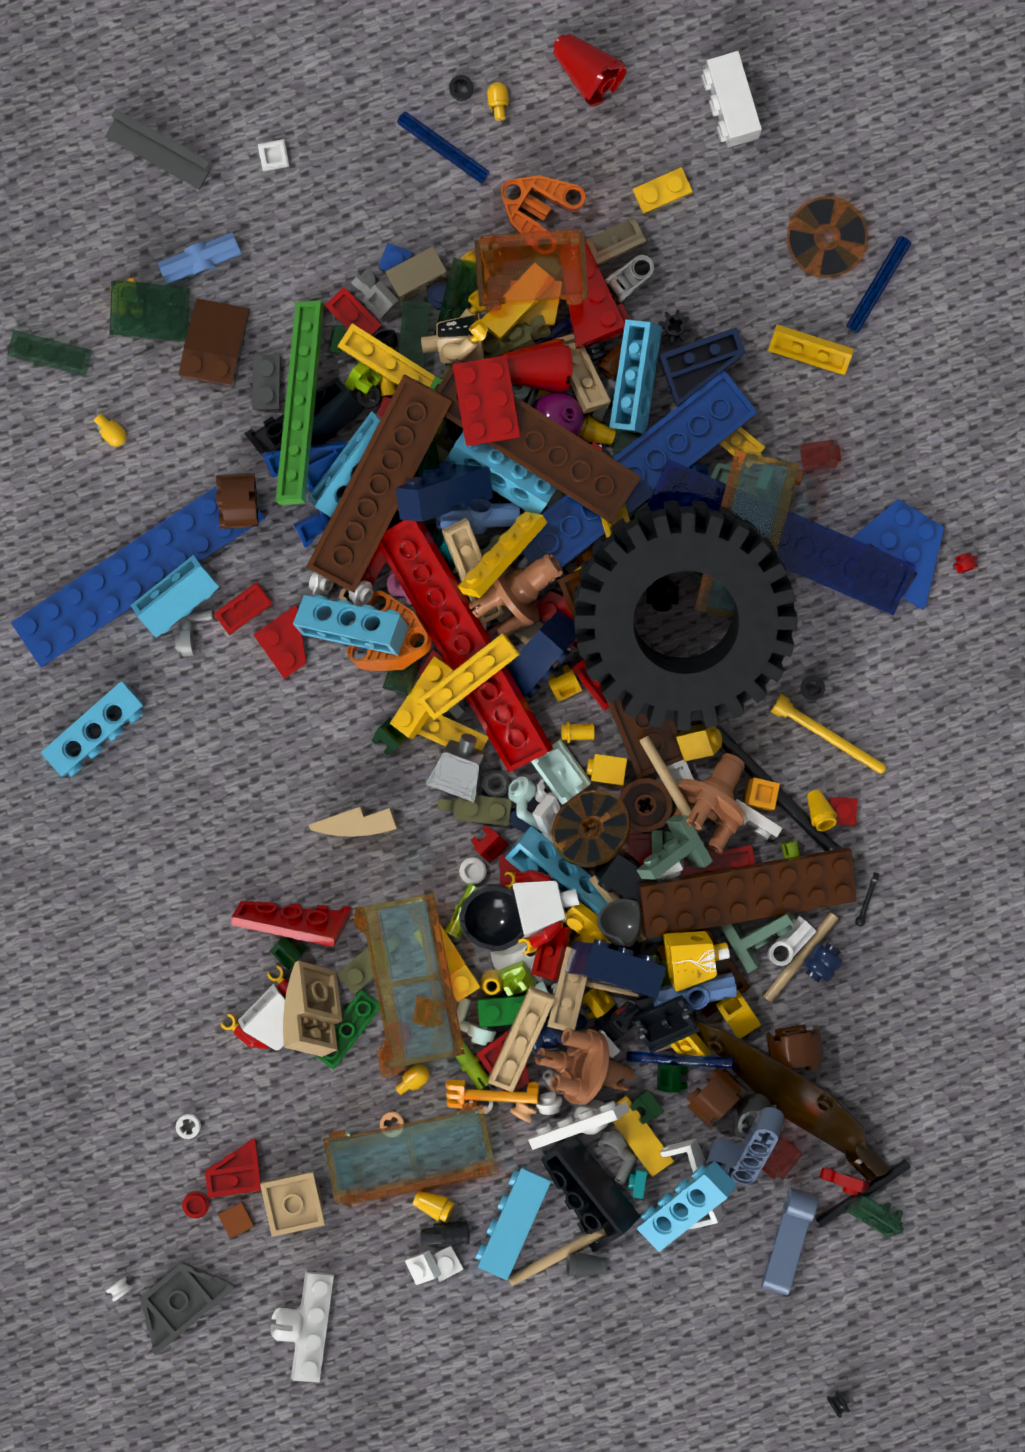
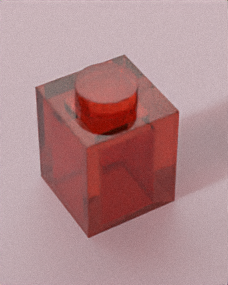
M834 440L800 445L803 473L834 469L837 467V462L841 461L839 445L834 446Z
M780 1135L762 1170L773 1179L778 1176L783 1180L803 1156V1153Z

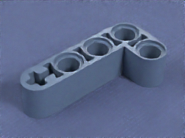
M763 1108L741 1145L725 1139L714 1140L711 1144L706 1167L715 1161L733 1181L746 1185L752 1184L778 1142L784 1120L783 1113L776 1108Z
M789 1187L787 1191L789 1195L787 1202H784L781 1212V1224L779 1228L777 1227L772 1244L774 1245L773 1252L769 1255L761 1283L762 1289L787 1296L792 1285L809 1222L813 1220L818 1204L816 1194Z

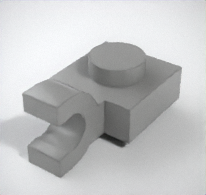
M369 268L361 276H356L351 282L358 290L364 293L365 297L362 301L379 319L385 317L399 301L381 280L375 284V276Z

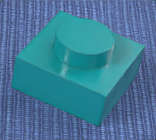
M636 1167L635 1174L630 1173L628 1190H632L633 1198L643 1199L647 1169Z

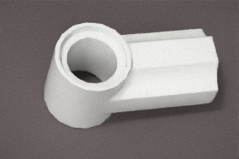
M798 916L793 924H791L793 929L781 935L768 948V959L774 965L783 966L790 963L797 952L816 933V930L802 917ZM777 946H783L787 950V957L783 961H777L774 958L773 952Z

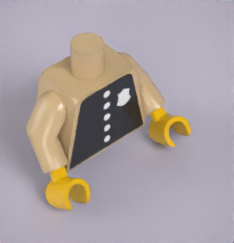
M479 290L470 295L468 301L472 307L466 308L459 318L438 322L436 324V335L421 337L423 354L439 352L440 362L443 364L454 363L456 359L461 362L484 359L483 340L486 337L488 327L480 319V315L476 313L486 309L487 300Z

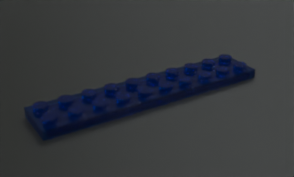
M669 458L647 504L651 511L664 509V501L677 500L680 507L691 506L692 500L704 501L709 509L716 511L719 510L720 506L733 511L736 519L742 522L747 519L756 526L759 534L764 539L767 537L775 548L785 569L891 615L895 614L916 567L914 564Z

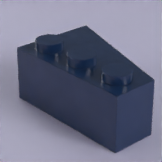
M737 327L659 354L658 358L676 408L723 370H726L744 356L745 350Z
M455 461L441 462L439 467L425 470L423 475L409 478L405 484L396 488L400 520L425 521L450 513L451 506L462 503V507H468L472 505L471 500L473 499L489 500L493 498L489 467L457 465Z
M561 609L537 631L521 650L520 655L507 667L524 698L528 696L531 699L541 688L538 682L541 679L546 682L556 670L552 666L556 662L561 664L571 653L568 648L576 640L574 621Z
M594 939L593 943L573 942L565 973L590 978L589 980L599 981L642 996L658 998L666 971V966L658 964L659 959L643 955L641 959L633 956L634 951L618 947V951L609 948L610 943Z

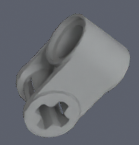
M639 255L604 280L606 285H609L617 295L619 304L628 299L652 278L654 263L648 256ZM646 262L650 266L648 274L638 275L634 270L637 263ZM617 281H619V282L621 283V285L624 287L625 290H623V289L621 288V286L617 283Z

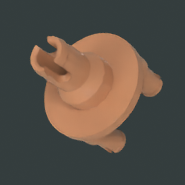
M552 554L543 555V558L536 560L526 568L513 569L509 565L487 590V593L474 602L469 603L470 609L475 608L472 613L477 618H480L495 606H507L513 614L501 623L496 624V629L500 635L504 632L509 637L522 627L527 628L539 621L540 614L535 600L541 589L563 574V569Z
M725 753L722 756V759L718 762L709 778L701 782L693 779H682L677 784L692 810L686 819V823L691 827L695 823V829L699 830L702 828L706 818L716 823L717 828L706 846L717 854L723 853V849L731 835L736 833L746 819L744 810L734 801L733 794L741 772L744 771L745 763L739 757L729 753ZM675 803V808L670 818L673 815L682 816Z
M566 1028L563 1031L561 1041L563 1045L572 1046L568 1047L566 1052L560 1051L558 1053L545 1048H540L536 1052L538 1055L545 1056V1058L535 1057L536 1064L554 1068L555 1071L561 1073V1075L555 1074L550 1082L551 1091L563 1093L566 1100L573 1104H587L597 1095L602 1086L626 1091L629 1089V1086L622 1084V1079L634 1081V1070L632 1067L609 1060L607 1040L601 1032L586 1029L579 1032Z

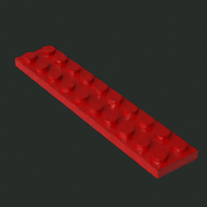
M404 520L388 529L378 547L445 663L456 670L492 641L479 618L472 613L473 609H470L467 597L458 588L459 584L423 521ZM506 666L466 696L468 703L508 772L554 749Z

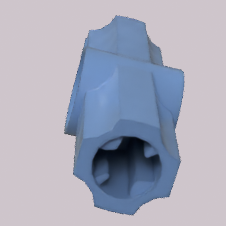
M232 232L207 243L203 241L193 244L184 249L183 253L158 262L166 284L169 285L191 275H201V271L206 269L211 271L216 268V265L238 257L242 253Z
M476 498L471 500L472 505L468 507H462V505L451 506L450 513L436 517V525L438 529H444L466 518L469 520L474 534H483L488 528L512 527L520 516V508L514 503L491 504L487 500Z
M727 973L717 975L715 978L678 992L674 990L672 984L661 986L658 998L652 999L654 1007L682 995L694 1010H699L705 1007L708 1002L736 997L737 988L733 974Z

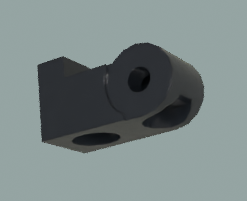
M626 1001L618 1009L613 1005L610 1010L596 1019L594 1023L613 1042L628 1033L636 1025L634 1016L640 1014L641 1011L635 1004Z

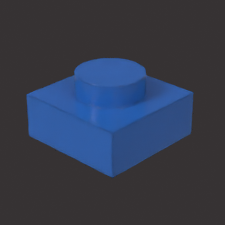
M387 243L378 269L387 271L412 258L413 252Z

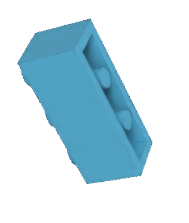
M192 555L130 606L141 622L157 638L159 635L168 632L179 619L189 615L200 602L210 598L219 586L198 559Z

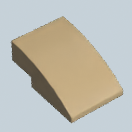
M360 806L309 824V828L312 831L328 835L355 837L384 833L399 828L392 807L366 815L364 807Z
M302 961L295 962L290 975L284 1004V1048L321 1057L337 1050L335 1024L342 1022L336 970Z

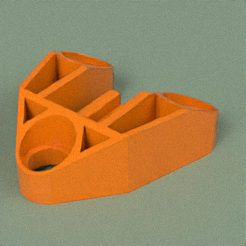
M540 175L506 181L501 188V197L510 225L537 255L542 257L551 256L557 248L555 235L543 228L535 220L520 212V209H524L544 222L552 208L530 195L532 191L554 205L557 204L568 211H577L585 203L584 190L578 185ZM508 186H518L521 190L520 197L515 200L509 199L505 194ZM575 190L580 193L581 201L578 204L570 205L566 201V194L569 191ZM547 236L552 240L553 246L550 250L542 251L538 248L537 242L541 237Z
M375 591L373 592L372 599L366 605L374 606L375 601L378 599H386L385 607L379 611H397L409 626L398 655L367 649V654L364 658L355 659V652L361 647L349 645L347 649L348 658L356 667L363 670H404L427 654L431 648L432 639L414 611L387 593ZM424 637L425 640L423 645L418 648H414L416 642L420 638Z

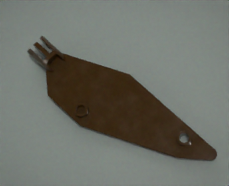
M697 1019L699 1032L696 1034L708 1045L709 1049L715 1052L755 1093L766 1096L772 1105L776 1104L777 1109L783 1113L785 1119L844 1153L847 1161L867 1181L885 1175L889 1171L888 1163L866 1142L864 1127L828 1090L726 1030Z

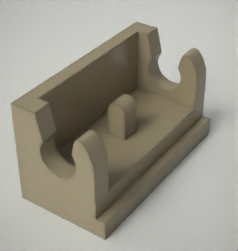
M633 217L591 238L585 239L598 267L646 245V239L636 219Z
M433 246L385 271L401 304L427 291L433 283L449 279L447 271Z

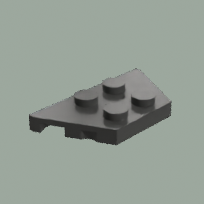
M185 1262L178 1264L140 1297L142 1310L146 1317L147 1330L152 1342L153 1353L155 1355L235 1289L236 1286L229 1281Z

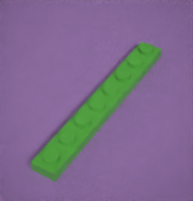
M321 300L296 302L276 492V502L279 505L305 504L325 306Z

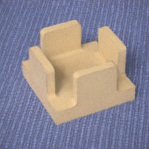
M302 1171L260 1183L272 1237L325 1225L323 1201L314 1171L302 1173Z

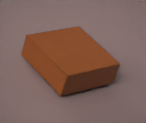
M243 1201L218 1213L229 1238L254 1227V1223Z

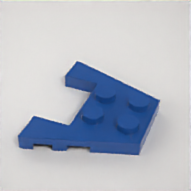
M345 441L311 446L307 488L310 494L347 445ZM281 450L261 454L273 478L278 476ZM347 486L340 487L336 494H342ZM317 509V513L293 524L305 548L313 542L312 540L321 531H325L331 517Z
M897 499L837 549L833 555L850 566L855 567L869 544L916 572L914 579L902 598L924 610L944 527Z

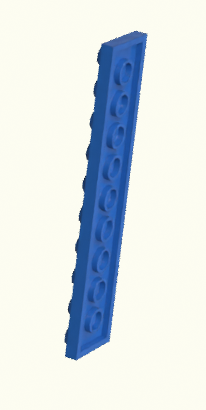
M725 370L612 458L641 477L625 502L628 515L758 413ZM565 495L541 514L548 523L525 547L522 554L530 564L543 558V555L552 554L558 560L561 567H563L605 534L601 518L573 498Z
M215 486L12 621L11 624L38 665L42 668L131 609V604L192 555L201 562L253 527L220 529V509L217 508V486ZM258 508L260 523L265 520V517Z

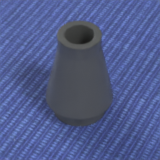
M579 1252L568 1254L566 1261L567 1275L577 1279L596 1274H606V1257H597Z

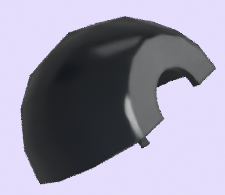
M486 884L473 890L464 900L459 914L460 928L466 939L476 946L491 950V952L504 951L517 945L518 941L525 936L514 889L502 884Z

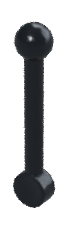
M873 873L860 915L855 919V924L859 927L864 926L866 923L865 915L878 881L879 873Z

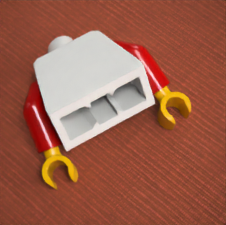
M535 870L518 873L506 872L505 876L512 877V882L510 885L505 886L514 889L523 932L527 937L520 939L518 943H527L528 949L523 952L524 955L533 953L539 946L549 942L562 929L563 922L567 920L564 908L580 905L577 891L572 889L560 892L557 881H553L550 875Z
M276 966L280 970L278 978L274 979L269 972L267 973L271 981L278 983L277 987L273 984L240 1019L235 1014H226L233 1021L231 1026L221 1022L223 1029L233 1030V1034L248 1047L265 1050L271 1047L277 1051L284 1045L283 1015L289 980L284 979L285 972L280 966Z

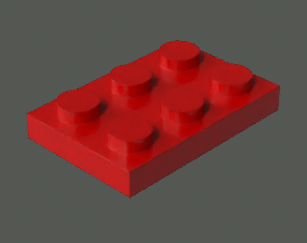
M507 355L452 364L466 447L521 438Z

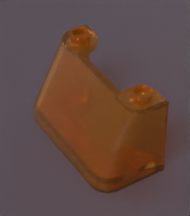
M583 229L491 234L474 237L479 306H485L486 311L500 310L501 305L506 304V302L561 298L567 301V305L583 304V299H589Z

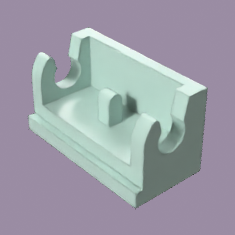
M560 739L552 745L553 750L531 762L563 805L592 782Z

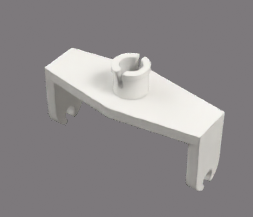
M697 1139L671 1144L660 1151L662 1157L687 1152L693 1172L701 1165L706 1167V1160ZM721 1204L689 1229L719 1223L724 1216Z

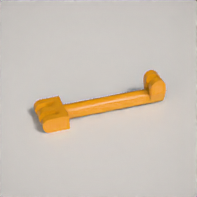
M465 1080L446 1081V1088L448 1089L446 1091V1097L448 1098L446 1103L449 1108L465 1109L466 1100L538 1104L539 1084L536 1082L528 1084L527 1092L466 1089Z

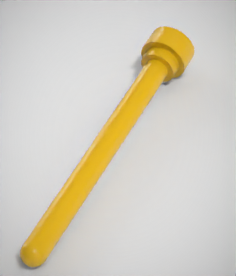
M782 693L775 701L776 704L774 703L770 710L771 713L778 717L783 716L786 718L788 716L877 773L881 774L886 771L885 764L793 707L794 704L790 702V698Z

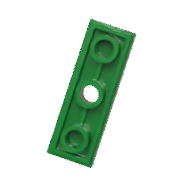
M361 989L343 1012L342 1022L335 1024L337 1050L323 1057L315 1056L334 1070L383 1005ZM344 1025L352 1027L351 1034L343 1032L342 1028Z

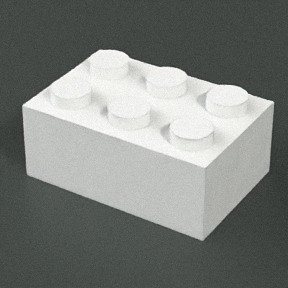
M739 51L707 60L701 77L705 90H710L712 94L709 101L713 117L717 115L719 117L717 132L720 141H726L727 148L759 139L762 129Z

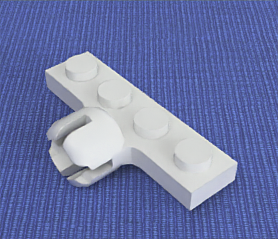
M592 1099L587 1104L577 1107L574 1112V1119H572V1116L566 1117L558 1121V1126L552 1127L551 1124L544 1125L536 1129L537 1135L528 1141L532 1150L581 1132L594 1135L607 1127L609 1122L615 1121L628 1113L630 1109L626 1101L615 1104L614 1101L603 1103L602 1101Z
M305 1271L300 1307L297 1309L277 1308L273 1313L272 1319L276 1320V1324H271L272 1337L276 1341L295 1343L291 1374L293 1381L320 1382L334 1279L333 1274Z

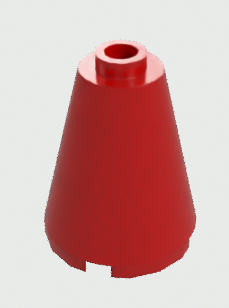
M572 34L559 36L553 44V55L585 102L591 107H596L606 101L602 96L608 90L614 93L627 73V70L624 68L626 64L623 61Z
M553 339L500 354L499 356L507 355L512 384L549 392L564 393L570 387V384H566L567 376H572L573 359L569 345H563L564 339Z

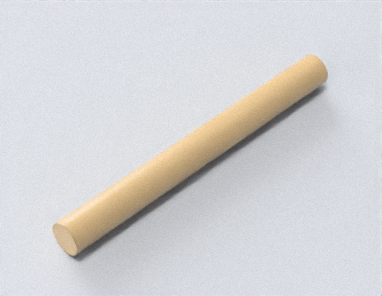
M649 736L644 737L640 740L642 747L682 816L689 817L692 811L652 740ZM701 828L700 830H699V829H695V830H696V832L698 833V832H700V831L702 830V828Z
M831 912L816 929V933L800 949L763 997L771 1003L801 967L804 959L811 954L813 947L821 942L837 922L838 917Z
M603 1228L592 1234H586L509 1276L508 1280L514 1286L566 1258L568 1254H573L607 1234Z

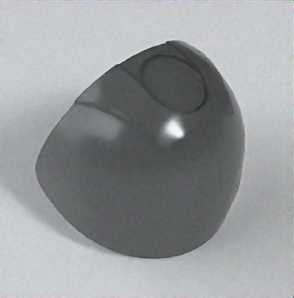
M619 899L603 907L598 915L597 924L609 942L620 947H632L635 944L642 923L640 905L634 900Z

